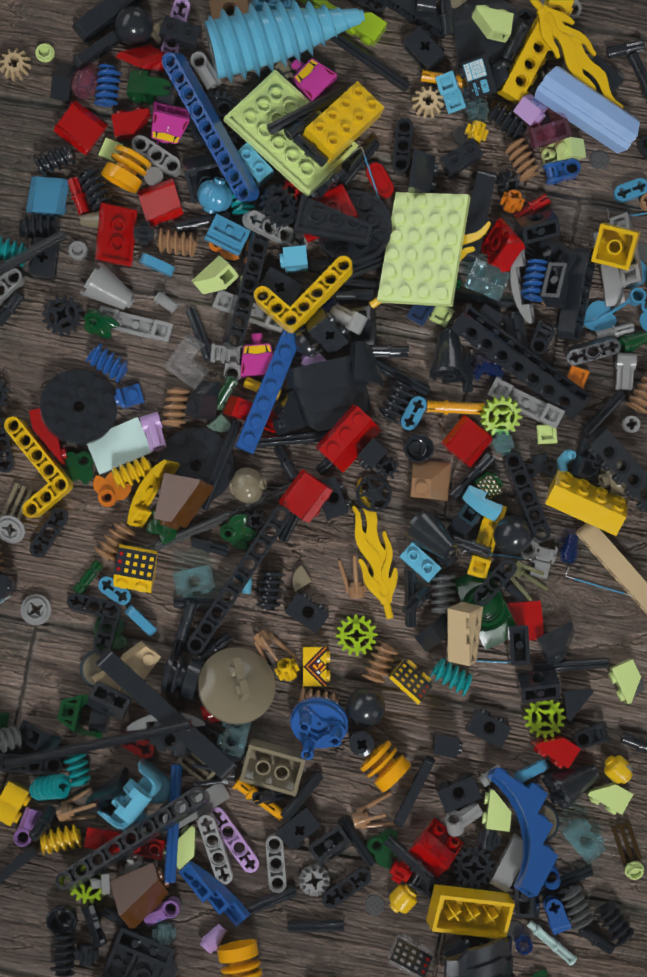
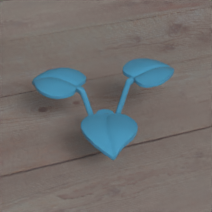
M642 260L643 281L634 284V286H629L632 291L627 295V300L612 310L610 307H605L604 301L599 300L591 303L586 310L585 327L592 331L611 328L612 325L616 324V317L612 313L627 304L632 306L640 304L644 312L640 315L639 322L641 327L647 332V306L645 308L644 305L646 303L644 301L646 293L642 288L637 287L643 284L647 277V268Z

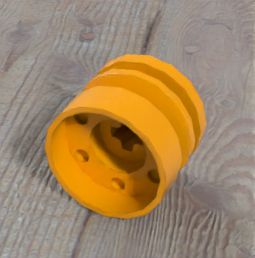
M116 145L114 148L116 153L111 154V158L116 164L107 162L101 175L116 186L136 194L142 184V181L136 175L146 176L147 172L144 169L148 170L152 165L137 151L122 145Z
M389 740L377 746L365 758L364 763L360 767L362 772L371 767L366 775L368 778L375 774L378 775L374 784L382 793L392 787L412 765L403 755L396 759L393 758L397 752L396 747L387 752L392 745Z
M238 940L217 947L219 962L228 963L220 969L221 973L225 974L222 977H260L263 975L262 968L259 967L261 961L251 959L259 954L257 940Z

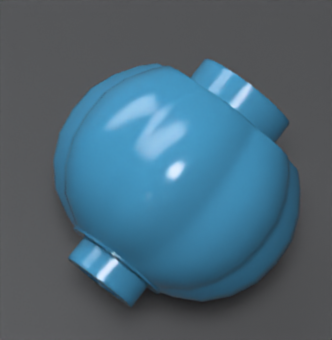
M215 177L214 180H207L199 186L197 197L204 211L217 214L231 206L233 194L230 187L225 184V179Z

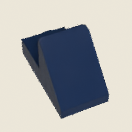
M413 305L406 318L423 327L435 306Z

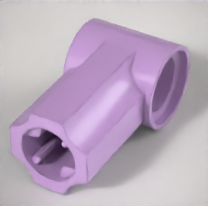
M159 412L141 416L140 422L144 433H146L151 452H158L166 448Z

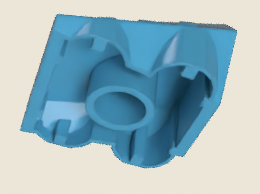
M39 176L32 177L26 212L37 216L40 214L42 216L50 215V217H55V215L57 217L63 216L67 212L68 180Z

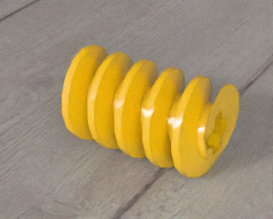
M144 456L141 457V463L137 459L133 460V465L129 461L126 462V468L119 464V471L112 467V476L117 489L119 490V485L125 489L126 482L133 486L134 479L140 483V477L145 478L152 467L149 460H146Z
M72 824V830H69L66 825L64 832L57 827L56 833L49 829L48 835L44 832L40 837L43 855H45L46 851L48 854H52L53 848L56 852H60L61 847L64 851H67L69 846L71 849H75L76 843L79 848H82L80 829L76 828L75 824Z

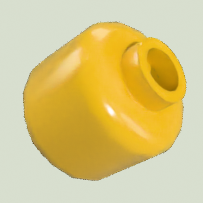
M610 756L604 762V773L613 783L625 784L632 778L633 767L623 756Z
M400 884L390 893L389 900L391 903L389 906L396 913H408L417 904L416 896L418 894L409 885Z

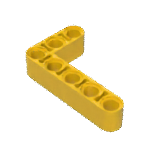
M347 256L338 257L291 307L266 286H260L254 291L256 304L285 331L296 333L353 274L352 261ZM341 265L349 266L346 270L339 269ZM330 278L335 279V282L332 284H329L326 281ZM315 292L323 293L320 297L313 296ZM261 295L268 296L265 300H259ZM304 305L309 306V309L306 311L300 310ZM275 307L282 308L280 312H273ZM290 319L296 320L293 325L286 324Z
M9 417L4 423L5 430L48 483L28 499L22 507V512L26 517L38 518L72 490L73 482L26 422L17 417ZM17 421L19 426L17 430L14 431L12 429L13 422ZM26 436L30 437L28 445H25L23 441ZM40 450L42 452V458L40 460H37L35 458V454L37 451ZM50 465L54 467V472L51 475L47 473V468ZM61 480H64L66 482V486L63 490L59 488V482ZM47 492L51 494L49 502H46L44 499ZM33 504L37 508L35 514L30 512V506Z

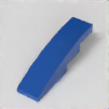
M189 861L179 871V874L202 903L208 900L219 915L224 912L236 927L251 915L221 882L194 862Z

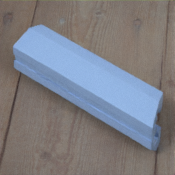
M560 66L552 69L536 89L534 97L536 100L616 153L628 150L631 143L638 136L640 122L636 117Z

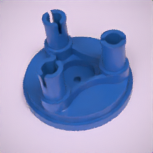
M311 697L302 700L294 707L290 724L294 735L302 742L301 757L304 759L305 754H307L305 760H311L314 756L315 748L338 747L341 745V740L347 733L349 721L345 710L338 703L323 697Z

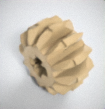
M15 48L14 53H12L8 49V55H1L4 60H0V65L2 66L0 71L5 73L6 79L11 77L12 81L15 82L17 77L23 80V74L29 76L27 70L32 69L31 64H29L31 59L26 56L25 51L19 52V49Z
M423 86L421 87V92H415L416 97H412V102L415 103L412 105V109L417 110V116L423 113V119H426L427 114L431 118H434V113L440 114L441 110L439 108H443L444 103L441 102L443 95H438V89L433 92L432 86H429V89L426 91V88ZM426 100H430V105H425Z

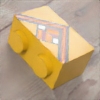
M303 647V686H326V682H330V670H326V662H330V651H326V647Z

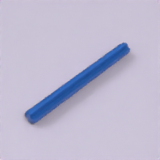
M179 764L171 766L169 803L181 796L182 765ZM179 823L167 830L164 875L166 883H174L176 881Z

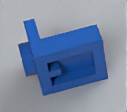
M140 384L116 389L117 394L114 395L117 406L121 405L123 409L145 403Z

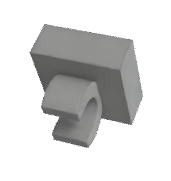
M102 871L100 878H92L91 888H101L102 894H110L109 872Z

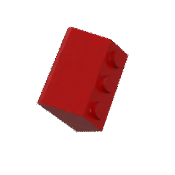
M352 405L315 448L344 473L367 444L379 434L381 429L358 406Z

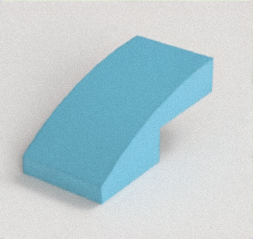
M453 70L435 77L440 95H443L448 114L467 108L462 90Z
M469 485L462 497L463 500L476 512L495 522L503 506L486 499L487 492Z

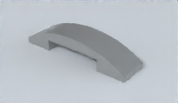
M627 212L609 218L610 224L633 229ZM638 245L629 271L620 269L624 288L643 281Z
M598 232L592 234L594 246L597 240ZM599 264L605 307L622 304L625 302L620 269Z
M523 249L511 266V289L517 308L523 318L528 323H536L533 304L525 305V299L521 295L523 287L520 267L527 266Z
M223 290L218 291L212 307L229 314L234 294ZM240 299V306L245 308V301L243 299ZM253 303L249 322L282 333L283 328L260 309L257 304Z
M100 306L99 311L103 315L111 316L119 322L120 326L112 328V330L169 343L174 324Z
M497 377L488 392L490 397L493 398L495 396L497 399L500 398L501 394H503L505 399L510 396L512 401L516 400L517 406L521 408L520 413L555 429L565 411L534 398Z
M179 712L187 720L191 718L194 726L206 725V721L200 717ZM152 715L145 716L127 726V731L148 729V722L158 720Z
M214 784L205 789L210 795L209 803L179 822V829L197 819L203 812L210 811L231 796L224 784ZM199 793L196 795V801H201L203 795ZM185 803L180 805V812L182 813L186 809ZM168 813L163 816L164 823L168 822ZM167 831L162 833L164 837L167 836Z

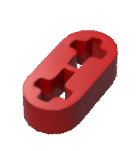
M148 739L136 741V745L133 743L129 745L126 743L122 744L125 749L144 759L151 757L155 752V746L149 744L150 741ZM139 744L144 747L148 744L151 753L143 754V749L138 747Z

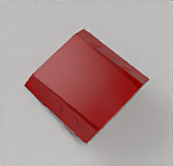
M152 44L121 51L116 54V58L139 68L163 73L162 58L167 52L156 49Z
M74 101L55 125L54 132L62 140L70 143L76 150L87 156L108 125L77 101Z
M173 178L138 191L145 219L150 222V226L160 225L167 220L174 221L183 215Z
M498 218L481 244L482 253L488 256V264L499 268L502 273L511 271L510 267L521 251L526 249L522 240L502 218Z
M463 415L441 444L458 460L471 467L493 438L470 418Z
M302 469L281 497L279 503L301 518L302 521L310 523L313 518L319 515L321 506L329 499L333 489L305 469Z

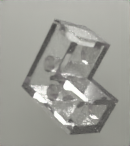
M190 333L187 334L164 368L193 389L198 388L209 373L208 369L195 361V358L205 344Z

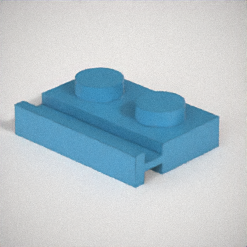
M216 214L204 240L239 256L251 231Z

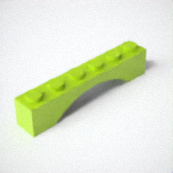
M298 0L306 5L307 1H310L314 8H321L322 4L328 9L337 8L327 0ZM372 12L364 13L365 21L350 28V30H346V32L352 36H358L363 44L375 47L387 29V22Z

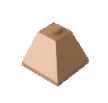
M413 462L410 498L448 501L451 463Z

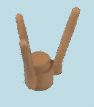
M356 556L352 557L354 582L350 583V586L342 562L338 560L346 594H349V599L364 598V592H367V587L364 581L363 583L358 582Z
M264 629L253 637L255 640L254 645L266 662L267 660L262 648H266L273 659L278 661L277 656L269 646L273 643L271 639L292 658L298 660V657L280 642L271 631L268 633Z
M92 786L61 802V806L56 807V814L60 822L67 821L68 823L75 820L97 817L95 814L75 816L76 812L96 807V803L74 808L72 804L69 805L93 789Z
M388 792L367 805L357 808V813L352 814L355 828L363 830L366 828L395 826L396 824L393 822H370L386 817V813L369 817L368 812H364L391 796L392 792Z

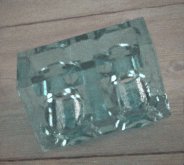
M476 258L464 286L499 301L510 278V273H502L499 268Z
M222 722V727H225L223 734L220 733L217 745H220L219 749L225 754L241 758L244 753L251 722L241 724L240 728H235L232 724ZM233 739L236 742V746H229L227 740Z

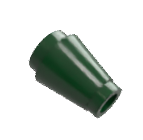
M643 331L623 335L619 339L622 352L631 353L647 342V333Z

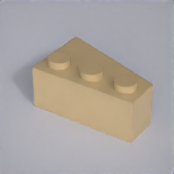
M460 602L448 608L447 655L449 662L466 666L476 663L483 606Z
M140 641L120 657L143 680L161 658L156 650L143 641ZM103 670L92 676L95 683L99 681L130 696Z

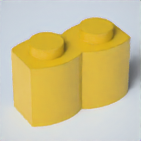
M12 779L8 781L0 796V821L8 826L18 823L22 816L20 812L22 806L26 807L32 798L29 795L30 791L28 788Z

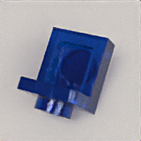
M484 361L482 366L480 364L477 365L473 373L476 375L474 380L478 382L482 373L495 379L496 377L501 379L505 371L501 370L502 367L492 362L489 364Z

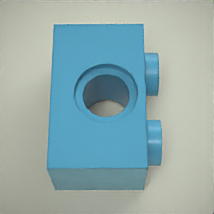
M248 142L238 150L254 182L261 188L274 176L273 169Z
M306 245L283 247V253H279L281 269L285 268V274L307 272Z
M413 542L399 556L427 583L441 569L438 564Z

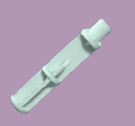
M533 920L527 923L526 926L533 931V934L564 959L568 965L571 966L576 962L577 956L566 949L560 941L548 935L541 928L540 924H536Z

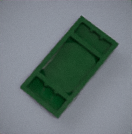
M465 574L452 581L456 583L455 588L462 602L478 605L473 599V594L485 579ZM492 577L489 580L490 586L492 588H498L494 578ZM486 584L483 586L486 590L483 593H477V600L479 602L487 600L485 596L488 592L490 595L494 593ZM500 590L486 605H480L483 606L479 638L485 650L508 639V626H517Z

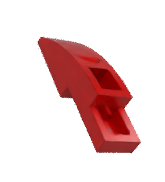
M87 827L84 847L98 849L124 831ZM135 834L130 837L131 844H134L136 841ZM154 838L132 853L141 855L143 858L162 860L165 840ZM119 845L114 847L113 852H119Z

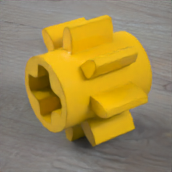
M476 120L472 124L468 123L464 133L468 135L467 140L474 138L477 144H480L481 140L485 141L489 130H486L487 125Z
M289 658L279 660L277 662L278 668L274 669L280 681L284 679L288 682L294 680L297 677V671H300L294 658L291 660Z

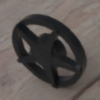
M367 477L357 486V502L363 509L369 512L381 511L391 501V488L380 477ZM369 480H378L383 484L376 487ZM367 482L368 489L366 493L359 494L362 484ZM386 486L388 491V499L382 496L381 489ZM360 497H366L370 501V508L362 503ZM379 499L386 502L382 507L373 509L375 502Z

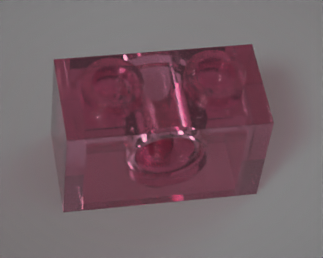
M567 118L528 130L532 149L572 137Z

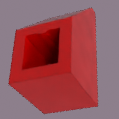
M137 107L134 111L119 110L115 114H111L117 142L134 139L139 135L151 118L149 108Z

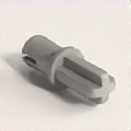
M630 322L619 326L612 325L611 328L595 331L597 339L606 336L618 338L634 333L635 329L633 323Z

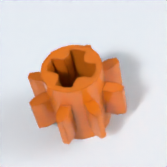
M510 190L509 192H504L500 204L503 205V209L506 212L515 213L516 210L521 211L525 199L522 198V194L518 190Z

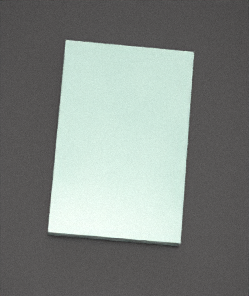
M138 417L111 428L103 438L94 443L87 444L100 475L111 471L112 467L118 468L119 464L125 465L128 461L132 462L134 459H139L142 456L153 453L149 448L146 434Z

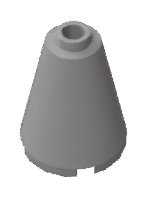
M99 261V270L97 268L93 270L84 285L86 291L81 290L79 294L122 310L126 307L129 309L135 300L132 298L133 293Z

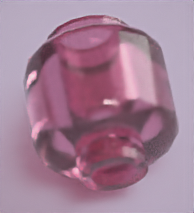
M90 69L78 70L74 74L71 88L77 97L87 99L95 94L98 78Z

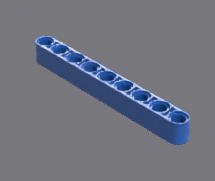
M165 53L162 58V65L235 197L239 201H255L259 196V189L187 59L180 53Z

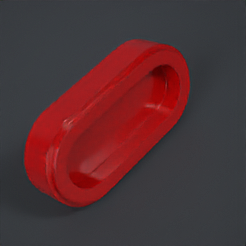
M374 162L369 164L379 198L387 199L391 197L394 185L386 170L380 163ZM367 167V168H366V177H367L368 181L370 182V184H371V186H372V188H373V190H374V192H375V189H374V186H373V183H372V179H371V176H370V173H369V170H368V167Z

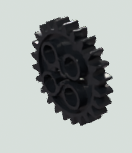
M217 90L216 95L209 91L208 99L223 126H229L223 121L228 113L222 114L219 112V109L225 107L230 112L240 101L233 102V95L227 98V92L220 96L219 90ZM190 116V124L187 125L186 129L192 130L189 132V137L195 136L193 143L200 141L199 148H202L206 143ZM234 130L227 132L236 146L238 145L236 139H243Z

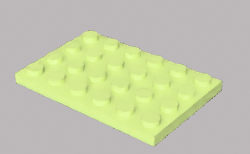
M274 70L273 73L266 77L224 117L223 121L304 195L309 196L310 192L339 164H342L359 145L355 142L351 143L330 164L326 163L323 167H319L310 157L304 155L305 152L293 143V140L291 141L286 137L285 129L271 135L267 130L269 123L310 102L277 70ZM320 110L316 112L318 115L322 114Z
M396 192L391 217L392 233L385 251L377 297L379 303L453 306L471 198L469 194Z

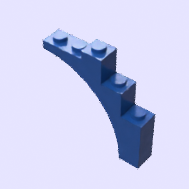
M496 767L491 769L486 777L494 782L510 801L516 812L522 833L523 856L520 872L514 887L529 898L535 897L539 894L559 856L553 852L554 849L546 844L543 845L554 825L548 821L549 819L545 815L538 814L548 793L537 783L524 786L521 780L509 776L505 769Z

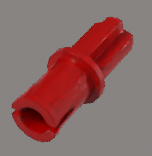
M70 178L68 184L72 193L71 199L75 202L78 215L90 213L85 199L86 193H83L79 178Z
M544 193L532 202L528 201V204L522 207L520 212L516 211L513 215L515 218L537 213V211L551 204V202Z

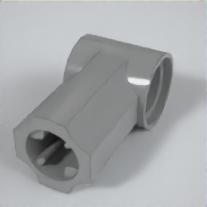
M202 52L192 54L190 58L191 65L207 91L218 87L222 82L220 79H217L215 71L206 55ZM199 58L204 59L202 66L195 65L196 60Z
M338 304L330 309L338 324H343L344 328L360 335L368 320L366 316L354 310L350 311Z
M620 352L616 354L615 390L632 391L637 354Z
M475 801L463 806L458 811H451L446 814L445 823L449 835L454 837L460 836L467 825L483 815L481 808Z

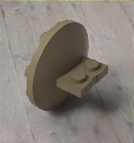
M227 648L212 655L203 665L198 678V693L205 709L218 720L229 724H246L261 717L271 705L275 695V678L268 663L257 653L244 648Z

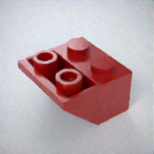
M555 735L553 738L536 739L531 742L535 746L533 749L544 758L547 755L550 756L549 761L561 769L563 766L569 769L581 750L561 735Z
M434 818L416 838L408 851L418 860L421 859L423 861L422 864L435 874L434 877L437 878L450 867L464 842L457 836L449 835L447 828Z

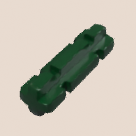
M229 375L225 381L226 384H223L220 389L217 410L221 411L223 409L224 402H227L234 390L233 387L235 388L238 380L234 376Z
M98 560L92 562L91 568L86 570L79 579L80 582H77L73 587L77 593L82 594L86 589L85 587L89 586L97 575V571L99 572L102 569L103 565Z

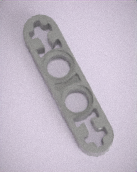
M255 210L246 212L243 215L242 221L246 228L284 247L299 246V243H301V246L306 245L307 249L308 243L304 235L295 233L294 229L288 226L276 228L275 223L271 225V231L268 233L265 230V223L268 222L270 224V219L265 220L266 215ZM253 216L252 219H253L254 221H257V222L252 223V220L250 219V217ZM281 230H284L286 232V240L281 239Z
M203 812L199 816L198 827L215 878L225 885L232 881L233 868L215 815L211 812ZM204 818H207V820L210 821L209 831H207V823H203ZM215 835L218 838V842L212 844L207 840V837ZM215 853H221L223 854L224 859L222 861H216L213 858V855ZM223 865L225 874H228L227 878H224V876L221 875V866Z

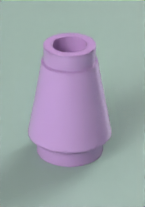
M217 924V926L201 938L200 945L212 954L213 951H216L227 930L220 924Z

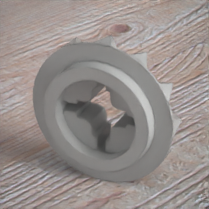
M5 514L0 518V538L8 543L20 542L26 533L25 524L20 521V518L14 517L13 514L10 516ZM10 524H12V528H14L12 534L10 531L11 529L8 527Z
M35 594L28 596L22 602L20 610L22 618L27 623L40 625L49 619L52 608L49 600L42 595ZM33 605H43L39 610L40 615H38L37 613L30 615V613L33 611Z
M309 865L299 875V885L302 891L309 896H319L325 893L330 883L328 872L319 865ZM312 873L316 878L321 879L317 882V888H315L313 883H309Z

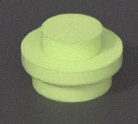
M43 43L36 48L35 54L39 61L47 63L54 58L55 51L50 44Z
M638 861L630 862L624 869L625 875L632 880L641 878L644 873V867Z

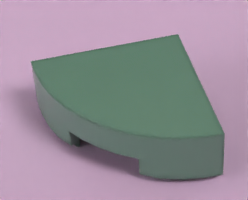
M220 414L207 427L214 432L226 433L229 431L231 424Z

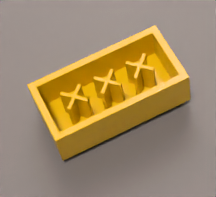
M357 81L305 128L303 136L312 144L315 143L317 145L316 148L329 158L327 163L330 164L380 118L385 107Z
M557 471L548 488L545 502L548 506L617 536L627 517L628 501L624 497L608 493L602 487L597 488L585 479H577L567 471Z
M435 884L426 921L433 932L496 939L500 937L502 939L507 937L515 903L510 895L504 892Z

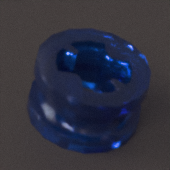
M521 935L515 940V948L520 954L526 955L532 951L533 943L528 936ZM523 940H526V943L529 945L527 949L525 947V950H521L519 945L520 942L523 943Z

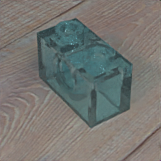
M211 565L172 573L177 596L182 595V598L194 596L193 592L201 591V594L213 592L212 588L216 587ZM194 576L200 580V584L196 588L190 585V579Z
M577 817L561 831V834L581 857L590 864L606 850L603 846L605 841L598 833L594 836L590 831L592 826L585 818L581 821ZM583 835H589V841L586 844L580 843V838Z

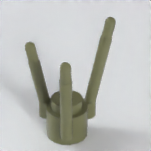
M513 560L516 563L517 570L510 580L529 601H532L531 596L515 578L520 579L524 576L544 590H548V587L527 574L525 569L542 576L544 572L526 565L520 560ZM511 563L508 565L505 572H513V565Z

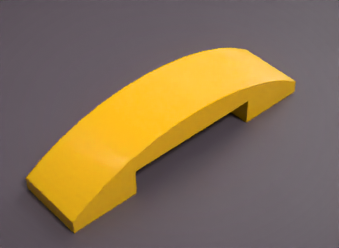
M163 460L145 476L133 497L127 519L128 525L144 527L152 513L148 507L162 485L164 473L174 475L180 466L179 463Z
M502 505L501 513L495 522L483 516L476 538L477 543L492 547L490 552L492 554L495 547L493 532L495 525L505 516L507 506ZM472 553L467 574L486 580L492 555H489L488 559Z

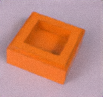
M571 365L567 378L583 389L590 371Z

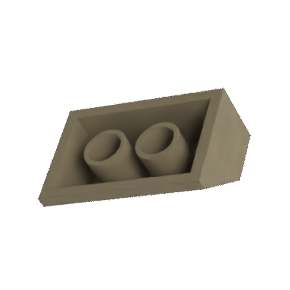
M251 738L239 781L296 796L307 754H305L303 759L301 751Z

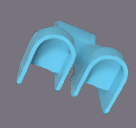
M142 758L138 762L139 773L144 777L138 784L130 779L123 787L122 795L112 800L111 803L117 808L111 815L104 808L97 812L113 827L124 832L148 817L144 808L149 802L160 804L169 798L170 779L146 758Z

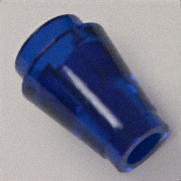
M567 534V538L559 553L560 561L574 564L578 559L577 535Z

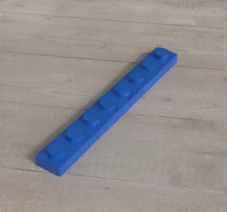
M290 319L286 324L293 325L296 320ZM306 324L296 333H288L283 329L235 447L254 454L296 352L295 336L299 331L306 328Z

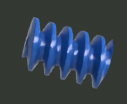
M101 64L98 66L100 71L97 74L99 78L96 81L98 86L95 89L97 93L94 97L96 99L94 105L112 107L118 105V102L114 101L113 98L119 97L114 91L120 90V87L116 86L115 83H121V80L116 78V76H121L122 73L117 71V68L114 66Z
M530 259L527 261V268L525 269L527 275L524 276L525 282L522 286L524 289L521 292L524 299L543 302L540 296L542 293L541 287L544 284L542 280H545L546 275L544 273L547 272L545 265H548L549 262L540 259Z
M100 343L90 352L86 362L90 361L91 366L97 365V370L99 371L103 369V374L105 375L110 373L109 378L114 379L116 377L115 382L119 383L128 371V367H126L128 361L120 363L122 357L119 356L114 359L115 352L108 355L109 348L102 351L103 344Z

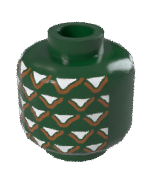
M486 472L475 480L476 487L487 492L485 498L488 500L493 499L502 492L503 483L496 473Z

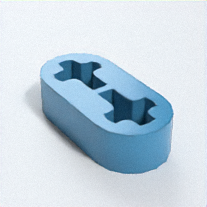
M637 178L617 186L613 192L614 200L618 203H625L642 197L647 193V180ZM638 183L640 184V186L644 185L642 192L639 189L633 191V189L636 188ZM620 190H622V192L629 190V193H627L624 196V198L622 196H618Z
M143 253L139 260V263L169 277H172L175 270L174 266L146 253Z
M417 396L410 401L400 421L401 427L404 430L412 431L417 427L427 406L424 398ZM419 400L422 402L421 405L423 406V408H419L417 412L414 413L413 410L415 408V405H413V402L417 403ZM411 414L414 415L412 420L414 425L406 427L404 419H409Z
M106 576L100 579L98 583L99 590L119 605H126L131 601L132 594L129 589L113 586L114 578ZM110 580V585L115 588L114 591L109 588L105 590L103 582ZM116 591L120 593L126 592L128 599L119 601L120 596L116 594Z
M132 604L125 610V613L149 636H152L158 630Z
M543 758L515 772L513 777L524 782L544 772L550 766L547 760Z

